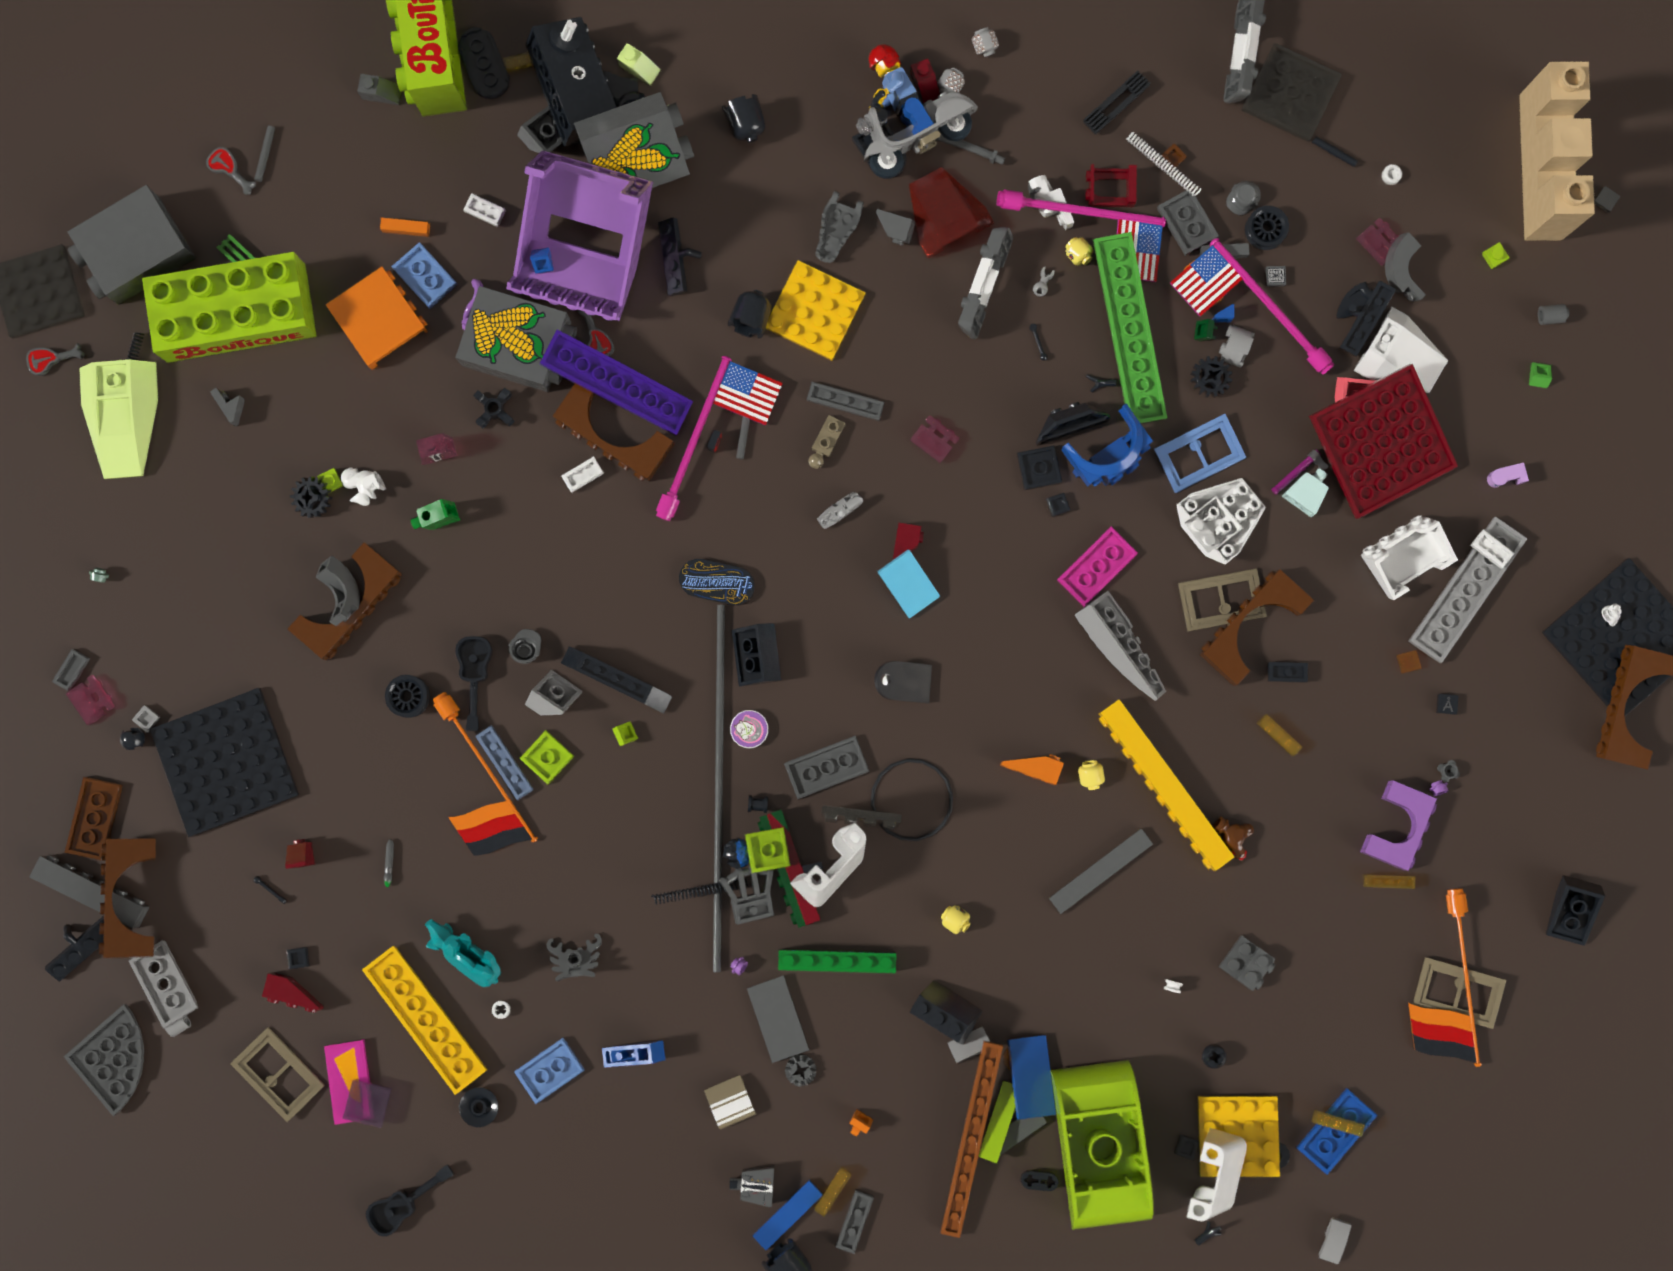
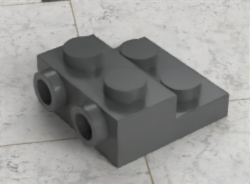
M1241 935L1218 967L1253 991L1254 989L1258 990L1264 983L1262 978L1265 973L1270 974L1275 967L1273 963L1275 959Z

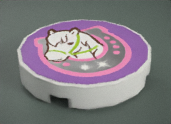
M745 710L733 718L730 725V734L739 746L755 748L766 740L768 724L759 712Z

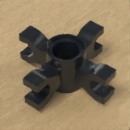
M506 388L501 391L496 399H488L479 390L473 395L475 399L484 405L485 412L476 420L477 425L482 429L487 426L492 418H500L509 427L515 422L513 418L504 412L503 405L512 397L511 392ZM492 405H498V410L496 412H490V407Z

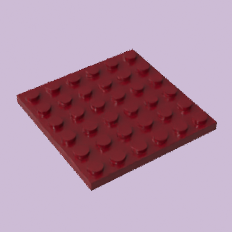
M1408 364L1309 416L1356 519L1458 467L1413 364Z

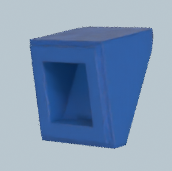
M549 248L531 251L530 260L535 274L554 271Z
M1234 304L1215 314L1212 319L1215 321L1214 323L1231 322L1234 318Z

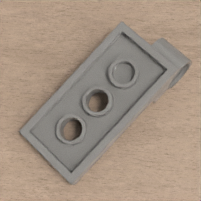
M162 940L154 945V956L152 958H133L129 960V963L162 1027L171 1037H175L191 1027L187 1014L199 1007L166 941ZM155 962H158L160 965L159 971L153 973L151 967ZM163 979L168 981V987L165 990H162L160 987Z

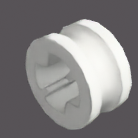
M1165 980L1167 985L1163 989L1181 993L1180 987L1183 986L1182 983Z
M498 1001L492 1007V1013L496 1018L503 1019L510 1014V1005L505 1001ZM498 1005H505V1014H497L496 1011L498 1010L496 1008Z

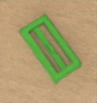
M230 234L226 240L222 241L221 245L216 247L231 262L237 261L224 250L226 247L241 261L246 260L230 245L231 241L250 259L255 258Z

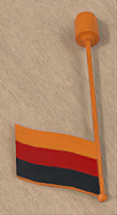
M446 692L441 693L433 699L434 707L443 720L454 721L506 799L504 802L486 805L467 814L448 818L474 856L488 854L513 843L527 840L536 842L538 837L533 835L456 719L459 716L457 713L460 711L459 707L451 695H448Z
M1454 888L1447 890L1446 902L1448 914H1452V917H1457L1470 1016L1451 1010L1423 1008L1408 1003L1414 1050L1421 1053L1456 1057L1474 1062L1476 1067H1480L1482 1062L1479 1060L1461 917L1465 916L1464 913L1468 912L1467 899L1463 888Z

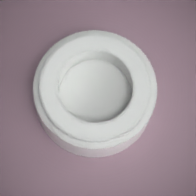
M1388 165L1382 172L1383 181L1389 185L1398 183L1402 177V170L1397 165Z

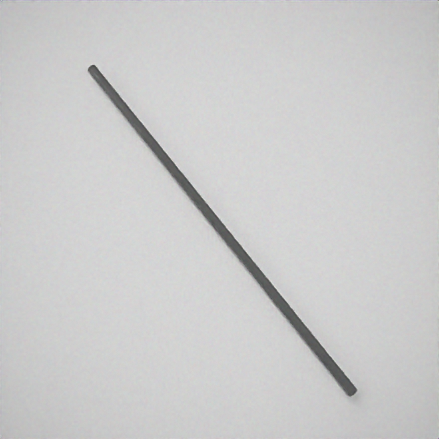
M717 605L715 884L717 882L720 883L719 879L722 878L725 605ZM718 885V894L714 886L713 972H721L722 893H720Z

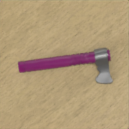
M1312 450L1304 461L1271 489L1272 492L1277 495L1311 463L1318 465V469L1326 470L1328 465L1320 457V452Z

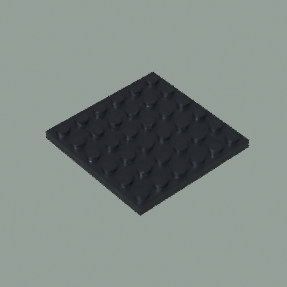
M1627 558L1542 633L1608 707L1612 698L1611 690L1615 686L1617 679L1616 672L1622 660L1621 653L1625 645L1637 646L1673 656V606L1633 561ZM1618 604L1621 606L1620 618L1617 624L1610 626L1603 618L1602 610L1605 606ZM1671 675L1652 676L1635 686L1626 701L1624 717Z
M261 688L253 689L150 729L188 837H193L299 796Z

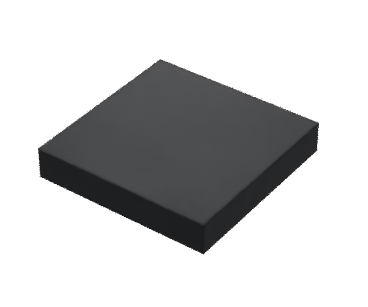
M1054 445L1017 453L1024 491L1062 483Z

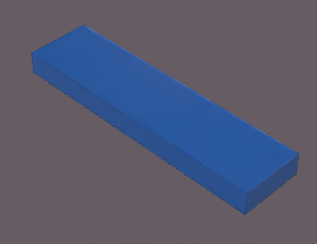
M808 1180L753 1234L754 1239L767 1250L823 1195L822 1192Z

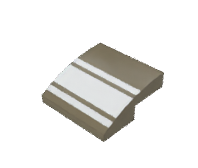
M740 1075L704 1090L720 1130L756 1115Z

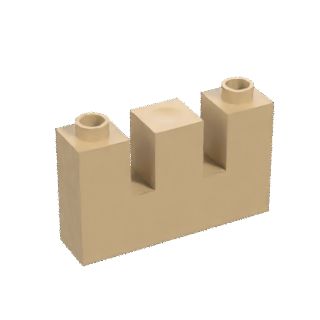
M1549 62L1520 94L1524 240H1563L1595 214L1593 176H1576V171L1592 157L1591 118L1574 119V115L1590 100L1589 62Z

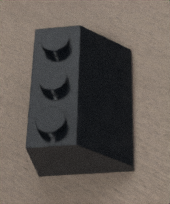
M774 623L754 624L732 630L739 687L781 681Z
M935 980L919 995L910 1010L911 1014L964 1045L983 1010Z

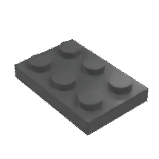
M1184 191L1157 207L1161 216L1165 217L1166 225L1185 256L1219 237L1196 196L1189 194V191Z

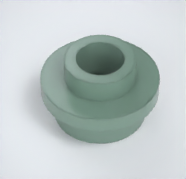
M95 567L94 570H89L90 579L93 581L106 582V578H109V574L106 573L105 569Z

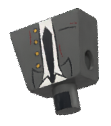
M774 1166L743 1169L742 1178H730L729 1190H741L740 1200L772 1207Z

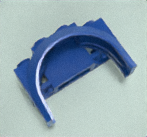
M1127 403L1119 410V413L1130 429L1127 435L1120 437L1092 456L1088 461L1083 459L1069 443L1062 448V452L1074 467L1073 474L1076 478L1080 476L1087 487L1090 485L1095 487L1101 482L1105 486L1109 483L1114 485L1121 480L1125 472L1128 475L1137 469L1136 467L1139 466L1138 462L1141 460L1139 453L1142 455L1150 449L1149 445L1153 440Z

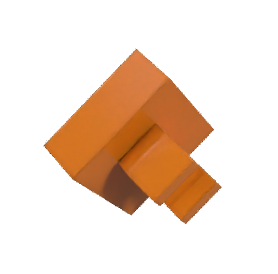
M856 1109L850 1121V1124L853 1125L850 1133L856 1137L860 1131L866 1134L871 1127L873 1119Z

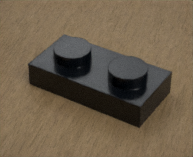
M1268 662V682L1307 683L1308 663Z

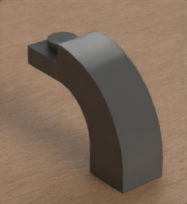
M1408 232L1401 234L1389 248L1385 261V273L1389 286L1397 289L1395 293L1404 292L1403 294L1408 300L1419 301L1426 294L1411 279L1408 265L1412 255L1421 245Z
M331 556L320 564L316 578L327 585L335 597L336 605L330 623L337 626L342 621H347L350 615L359 608L360 593L351 572L343 563Z

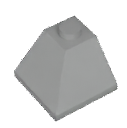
M550 670L532 689L525 705L540 716L560 715L581 695L582 690L553 670Z

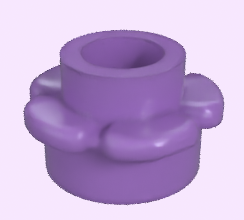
M1442 780L1431 784L1432 788L1429 791L1433 793V796L1442 795L1448 792V783H1443Z
M744 957L735 958L732 962L733 974L741 975L745 971L748 962L744 960Z

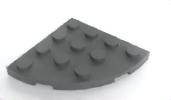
M123 1004L64 1056L66 1061L113 1116H116L125 1107L134 1094L140 1081L144 1063V1044L141 1030L127 1004Z

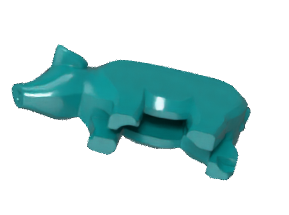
M433 919L425 923L431 938L426 945L427 948L433 950L441 948L446 960L479 986L490 987L492 984L498 983L497 978L501 974V970L493 954L489 951L483 952L479 947L472 944L471 938L466 934H461L460 936L453 935V930L448 923L441 925Z

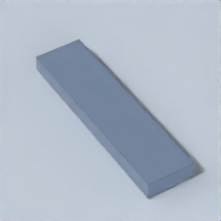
M493 726L488 727L475 736L517 800L534 790Z

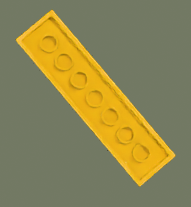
M395 945L362 969L455 1095L488 1070Z

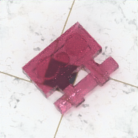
M1378 218L1374 223L1379 228L1376 230L1373 225L1369 226L1356 240L1383 266L1389 248L1400 235H1396L1389 228L1390 225L1387 221L1384 222L1381 218ZM1382 233L1390 239L1389 242L1381 235Z
M929 415L926 419V422L931 425L929 429L921 425L910 441L941 463L952 449L947 442L951 440L956 444L960 438L954 434L955 431L949 430L942 425L939 419H934ZM938 430L944 437L941 439L933 432Z
M94 675L87 678L91 684L88 688L85 683H80L66 693L87 725H91L105 715L102 710L103 706H106L108 711L115 707L111 696L106 694L102 688L103 684ZM92 693H97L100 698L99 701H96Z

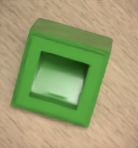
M1532 362L1529 385L1547 388L1552 380L1551 365Z

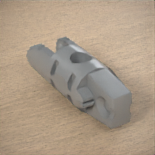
M857 492L848 494L826 509L817 518L818 522L824 529L834 525L863 503V498Z

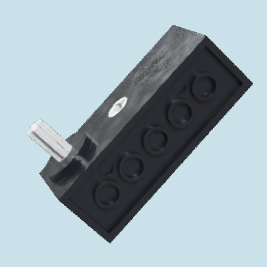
M582 17L533 26L525 44L564 147L581 143L574 123L617 108L614 94L608 86V78L603 74L601 60L595 53L594 42L590 40L588 26L583 22Z

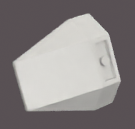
M1391 307L1382 321L1383 325L1368 350L1362 355L1354 371L1369 380L1377 381L1408 364H1413L1425 393H1430L1448 360L1409 316Z
M1242 478L1191 493L1177 504L1181 527L1205 556L1222 564H1227L1241 552L1266 508Z

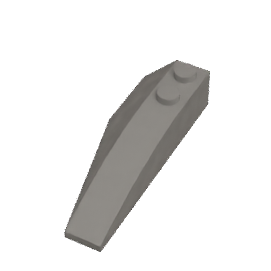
M1109 591L1075 614L1078 622L1083 626L1090 639L1100 651L1137 688L1155 701L1166 692L1156 670L1151 669L1149 666L1150 659L1147 653L1143 654L1139 646L1141 644L1139 637L1133 635L1131 631L1133 626Z

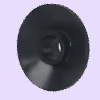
M482 1087L467 1091L459 1104L461 1118L472 1127L489 1125L496 1118L499 1108L496 1096L490 1090ZM478 1103L483 1104L482 1110L477 1108Z

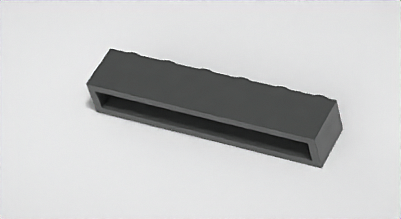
M48 854V856L39 857L29 876L30 878L100 912V903H104V895L100 894L101 883H105L104 880L97 881L93 879L94 875L85 871L81 873L76 870V866L70 863L63 864L54 855ZM117 888V890L113 889L112 905L117 918L122 924L130 928H139L150 906L144 904L145 901L141 898L127 896L128 892L120 888Z

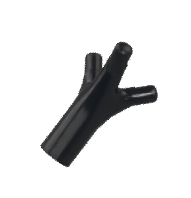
M1089 374L1086 375V378L1095 382V386L1090 390L1092 393L1101 387L1116 386V379H1101Z
M1207 1221L1205 1231L1195 1238L1194 1241L1200 1246L1211 1237L1221 1236V1232H1218L1222 1229L1221 1226L1210 1229L1211 1222Z

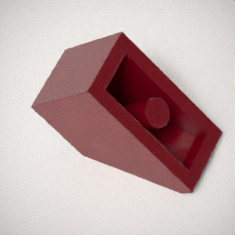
M929 59L912 64L910 66V75L922 104L929 100L935 101L938 99L940 92Z
M898 523L893 560L907 550L912 552L918 548L919 543L923 542L924 532L921 531V526Z
M305 839L294 840L293 845H287L286 869L315 865L312 842H305Z

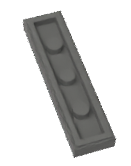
M815 382L811 383L807 396V401L876 421H880L885 403Z

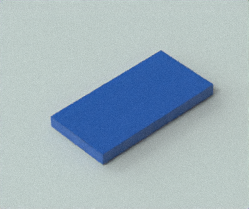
M1046 1035L1007 1040L1017 1119L1056 1115Z
M1346 1088L1296 1148L1328 1175L1378 1115Z

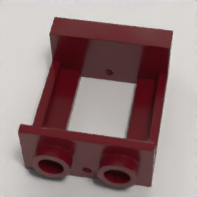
M1091 164L1090 169L1086 171V182H1089V189H1086V200H1089V206H1135L1137 165H1129L1128 169L1094 168V164ZM1100 179L1126 180V197L1097 196L1094 194V182Z

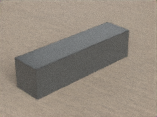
M1249 243L1223 244L1234 258H1247L1249 256ZM1210 245L1200 247V256L1210 248Z

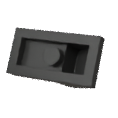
M218 388L210 391L228 421L235 427L239 425L245 399L239 395L231 400L225 391H220Z

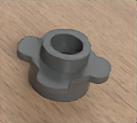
M1449 760L1444 765L1439 764L1437 770L1442 775L1441 780L1443 782H1448L1450 779L1460 776V772L1453 760Z

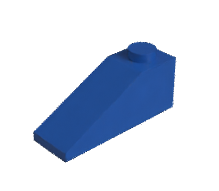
M663 1040L602 1048L604 1067L653 1064L665 1060Z

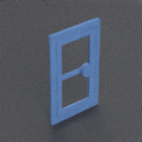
M1226 414L1154 449L1175 493L1246 458ZM1220 428L1232 454L1208 465L1200 450L1201 442L1197 439ZM1189 444L1192 451H1197L1204 468L1180 479L1168 454Z

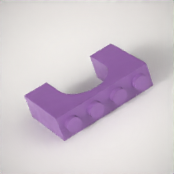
M1388 781L1381 799L1406 810L1411 819L1410 833L1399 843H1392L1375 835L1367 834L1360 852L1401 870L1409 871V868H1412L1416 858L1414 855L1416 850H1419L1422 846L1423 840L1421 838L1423 833L1429 828L1430 822L1428 820L1430 815H1433L1436 810L1437 804L1435 802L1437 799L1396 781Z

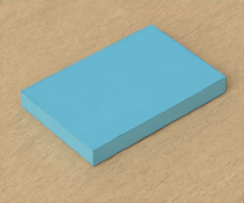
M910 550L905 551L877 571L908 618H911L940 597Z

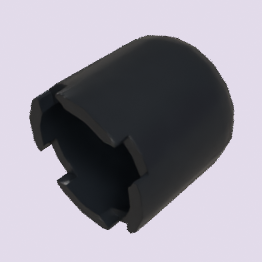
M752 94V98L746 99L745 96L735 98L728 102L729 106H722L733 137L740 141L747 140V143L757 141L758 136L765 130V120L756 94Z
M759 290L740 294L728 320V326L735 327L734 331L740 335L749 338L752 335H758V338H762L771 313V302Z
M792 1238L787 1239L788 1243L784 1246L782 1243H779L766 1255L769 1259L762 1261V1266L766 1271H812L808 1259Z

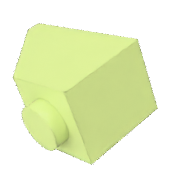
M628 43L617 57L620 68L650 86L660 72V69L644 53Z

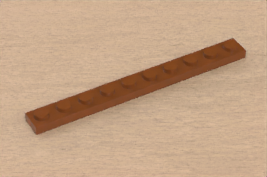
M983 1040L940 1232L944 1235L958 1238L961 1236L1002 1054V1044Z

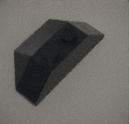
M1079 402L1069 405V408L1062 410V408L1055 409L1048 416L1036 444L1038 446L1109 422L1111 419L1110 414L1087 403L1080 404Z

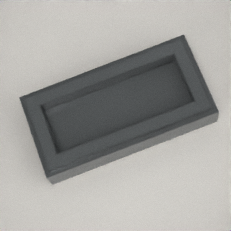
M71 649L52 682L71 692L90 658L75 649Z

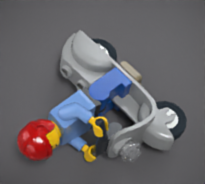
M883 44L876 46L870 52L869 66L871 70H876L879 77H884L882 82L884 89L880 88L876 91L868 114L864 115V118L860 117L856 126L860 134L867 136L871 133L873 142L866 150L863 162L870 161L871 169L877 176L886 179L895 177L903 167V153L914 149L917 154L930 150L936 146L935 140L940 137V133L950 141L963 140L969 134L972 128L970 115L978 108L970 98L958 92L952 91L948 93V91H945L935 101L929 100L922 105L906 72L900 67L901 62L895 49ZM892 104L897 116L900 115L901 122L907 128L886 137L882 130V125L888 120V112L885 108Z

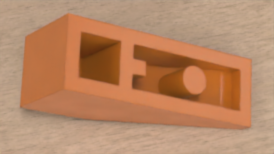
M1050 754L1049 757L1002 761L1000 766L1056 785L1064 763L1060 762L1061 758Z

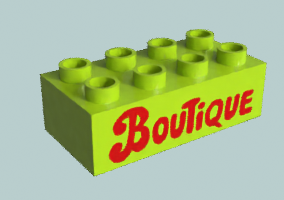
M386 0L389 16L391 19L395 18L397 31H391L392 47L395 55L400 56L402 65L401 68H396L397 84L400 92L404 91L407 104H416L422 116L467 110L452 0Z
M295 252L142 278L153 353L168 363L317 337L306 264Z

